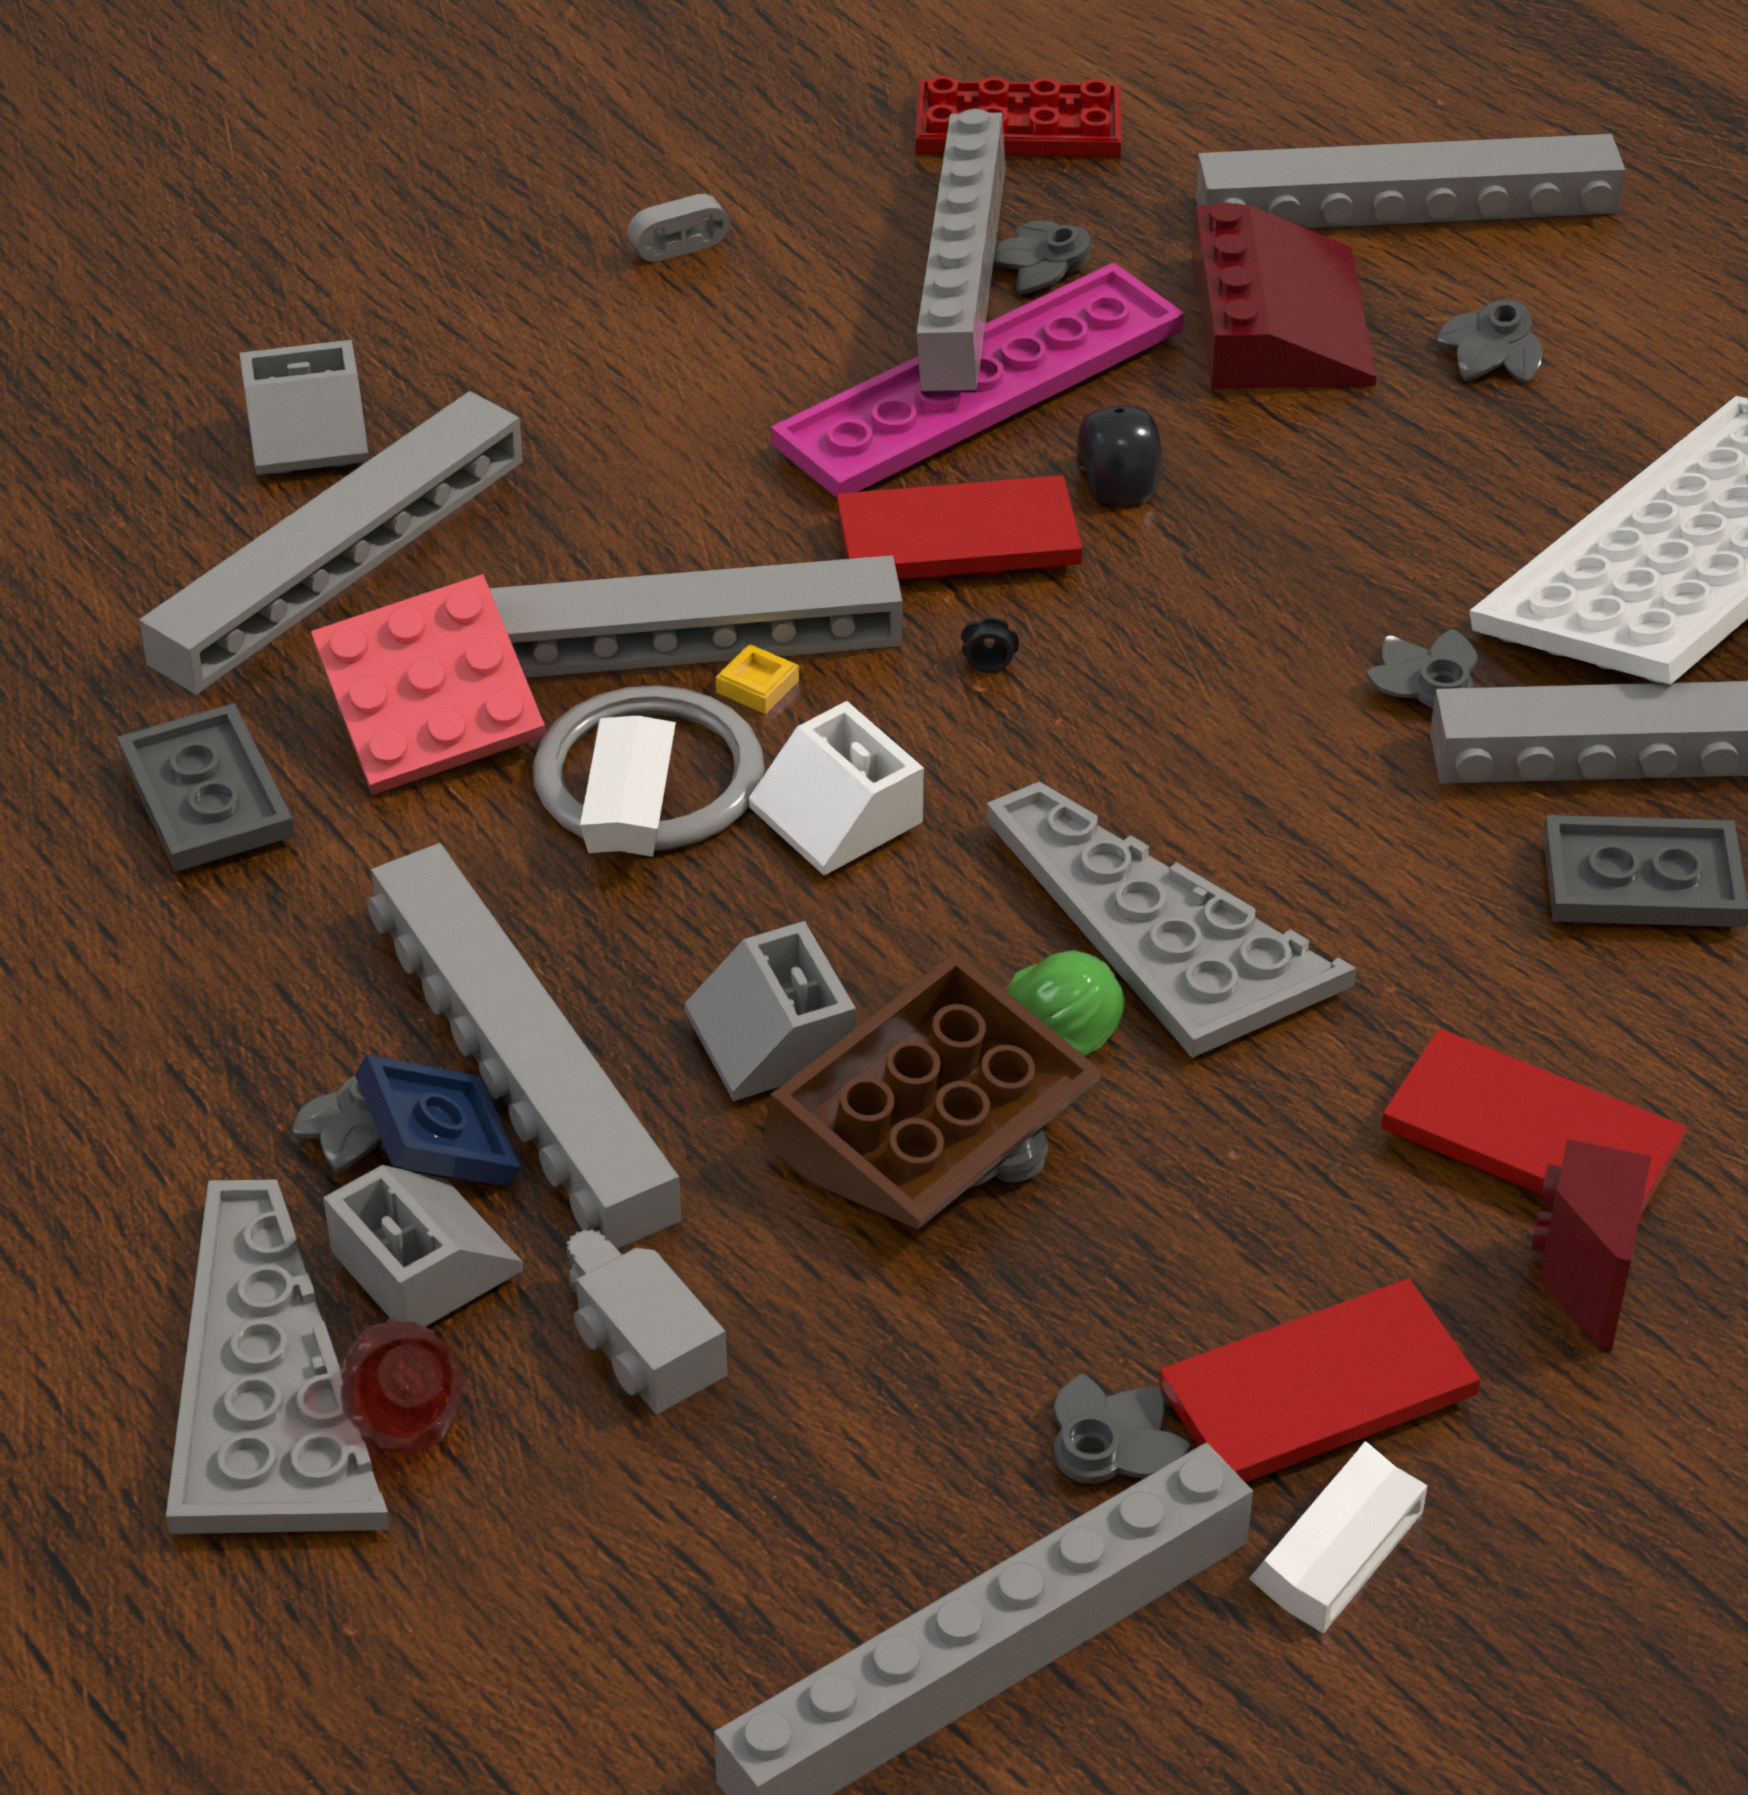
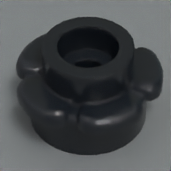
M989 616L980 621H972L964 627L961 633V640L964 642L962 653L966 657L967 662L974 669L981 672L994 673L1003 670L1009 665L1013 654L1019 648L1017 632L1010 630L1007 621L998 617ZM993 639L995 642L989 643L984 640Z

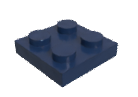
M366 1055L356 1071L355 1077L393 1167L413 1172H425L460 1178L467 1182L479 1181L509 1187L519 1172L521 1165L481 1076Z

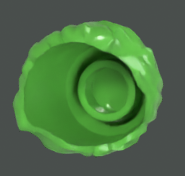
M1074 950L1052 954L1042 962L1020 970L1015 974L1006 991L1085 1057L1101 1048L1117 1030L1124 1010L1125 1000L1122 988L1107 964L1095 956Z

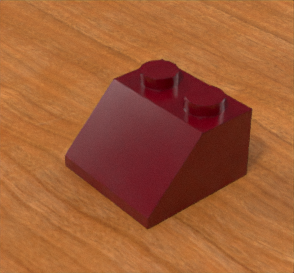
M1567 1139L1562 1166L1547 1165L1539 1205L1551 1207L1553 1211L1539 1210L1531 1250L1544 1253L1539 1281L1598 1348L1612 1351L1629 1274L1651 1156Z

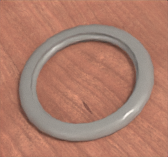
M658 685L626 687L599 694L577 704L553 723L538 746L532 765L533 782L544 808L563 828L584 840L580 826L584 805L579 803L570 794L564 782L563 764L571 746L586 733L599 727L600 718L656 714L680 717L700 723L719 734L727 742L733 753L734 773L726 791L710 805L689 815L659 821L654 851L674 850L700 843L726 830L744 815L749 807L750 795L764 776L763 749L750 725L732 708L711 696L685 688Z

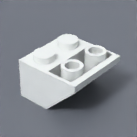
M845 701L797 726L750 795L749 808L820 873L826 875L923 822L924 768L848 701Z

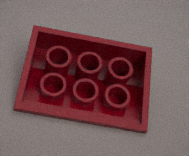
M1227 202L1215 205H1196L1192 260L1211 389L1376 386L1375 366L1352 248L1251 205H1235Z

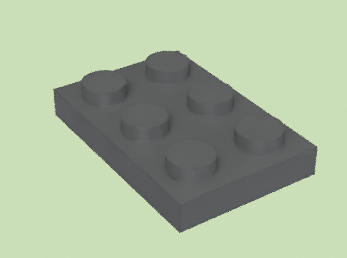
M235 703L117 737L120 756L175 872L295 836L293 818Z
M1546 815L1543 839L1553 921L1724 927L1746 926L1748 899L1735 820Z

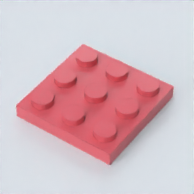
M483 574L311 631L314 646L372 795L546 736L544 722Z

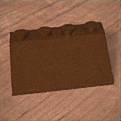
M955 951L771 1093L763 1141L811 1183L919 1229L1101 1079L1103 1071Z

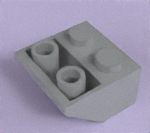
M352 340L239 353L256 475L270 473L285 474L295 470L328 466L343 467L353 463L369 461Z
M805 921L743 939L684 1003L685 1013L733 1101L782 1086L856 1028V1008Z
M381 1165L323 1197L331 1252L406 1337L523 1271V1261L446 1178Z

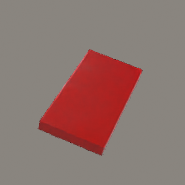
M937 76L931 80L918 81L915 153L944 154L950 114H960L969 109H982L988 113H1002L1005 155L1121 158L1120 85L1109 84L1100 79H1091L1083 83H1058L1049 78H1039L1032 82H1007L999 77H988L981 81H956L948 76Z
M1064 475L837 494V513L846 559L893 555L898 580L923 577L937 580L947 575L971 573L996 575L1007 570L1031 568L1054 570L1061 566L1082 564L1083 548Z
M1440 1028L1437 1029L1383 1112L1381 1129L1471 1165L1478 1170L1488 1172L1527 1188L1539 1195L1542 1193L1547 1165L1562 1166L1567 1139L1651 1156L1640 1216L1680 1149L1686 1132V1126Z
M1410 1278L1161 1368L1159 1373L1160 1388L1196 1445L1199 1447L1207 1442L1244 1482L1476 1396L1479 1393L1481 1382L1476 1371Z

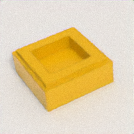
M748 644L716 676V693L766 715L799 682V665Z

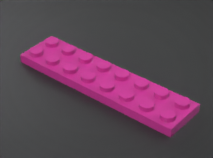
M1113 262L986 323L977 390L921 391L919 359L917 356L771 426V445L836 498L839 493L858 492L1184 331L1185 313Z

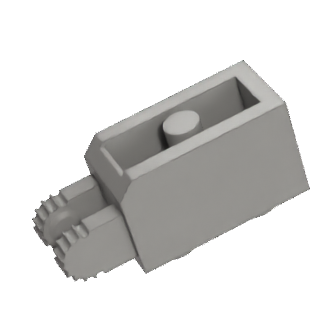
M583 1229L582 1232L576 1231L574 1236H570V1241H567V1259H570V1264H572V1269L569 1270V1284L572 1287V1292H576L579 1310L574 1312L576 1328L587 1346L593 1350L600 1347L611 1360L614 1373L628 1394L635 1395L638 1393L657 1415L727 1376L726 1331L655 1250L634 1248L622 1255L609 1240H605V1235H601L600 1231L594 1232L593 1229L590 1231Z

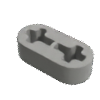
M696 194L648 207L638 212L628 225L627 235L633 247L644 260L657 262L703 250L718 244L727 234L730 220L728 214L713 196Z

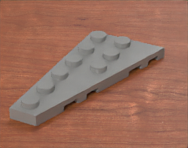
M1040 781L986 803V822L1192 1058L1355 985L1356 967L1338 957L1332 963L1308 949L1309 940L1291 929L1284 934L1276 931L1255 918L1254 907L1177 862L1171 867L1149 856V846L1131 835L1125 840L1120 839L1097 825L1098 816Z
M277 1179L208 1181L166 1511L169 1534L391 1530L388 1510L382 1493L379 1492L372 1471L371 1460L365 1442L362 1440L353 1413L352 1402L325 1322L322 1320L309 1274L306 1272L298 1248L297 1238Z

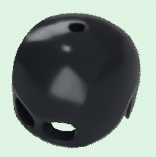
M1116 405L1101 408L1085 415L1077 436L1076 459L1078 466L1084 465L1087 470L1089 491L1092 498L1098 503L1114 507L1133 506L1150 500L1158 489L1162 457L1158 426L1151 414L1143 408L1130 405Z

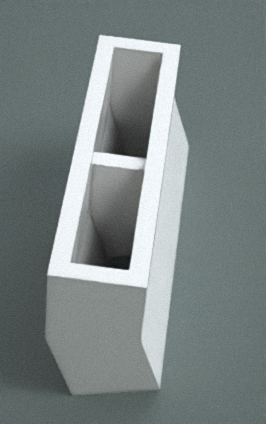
M643 716L600 718L580 822L588 853L622 851L653 857L676 722Z
M1365 1441L1249 1579L1284 1610L1324 1633L1422 1515L1428 1485L1395 1467Z

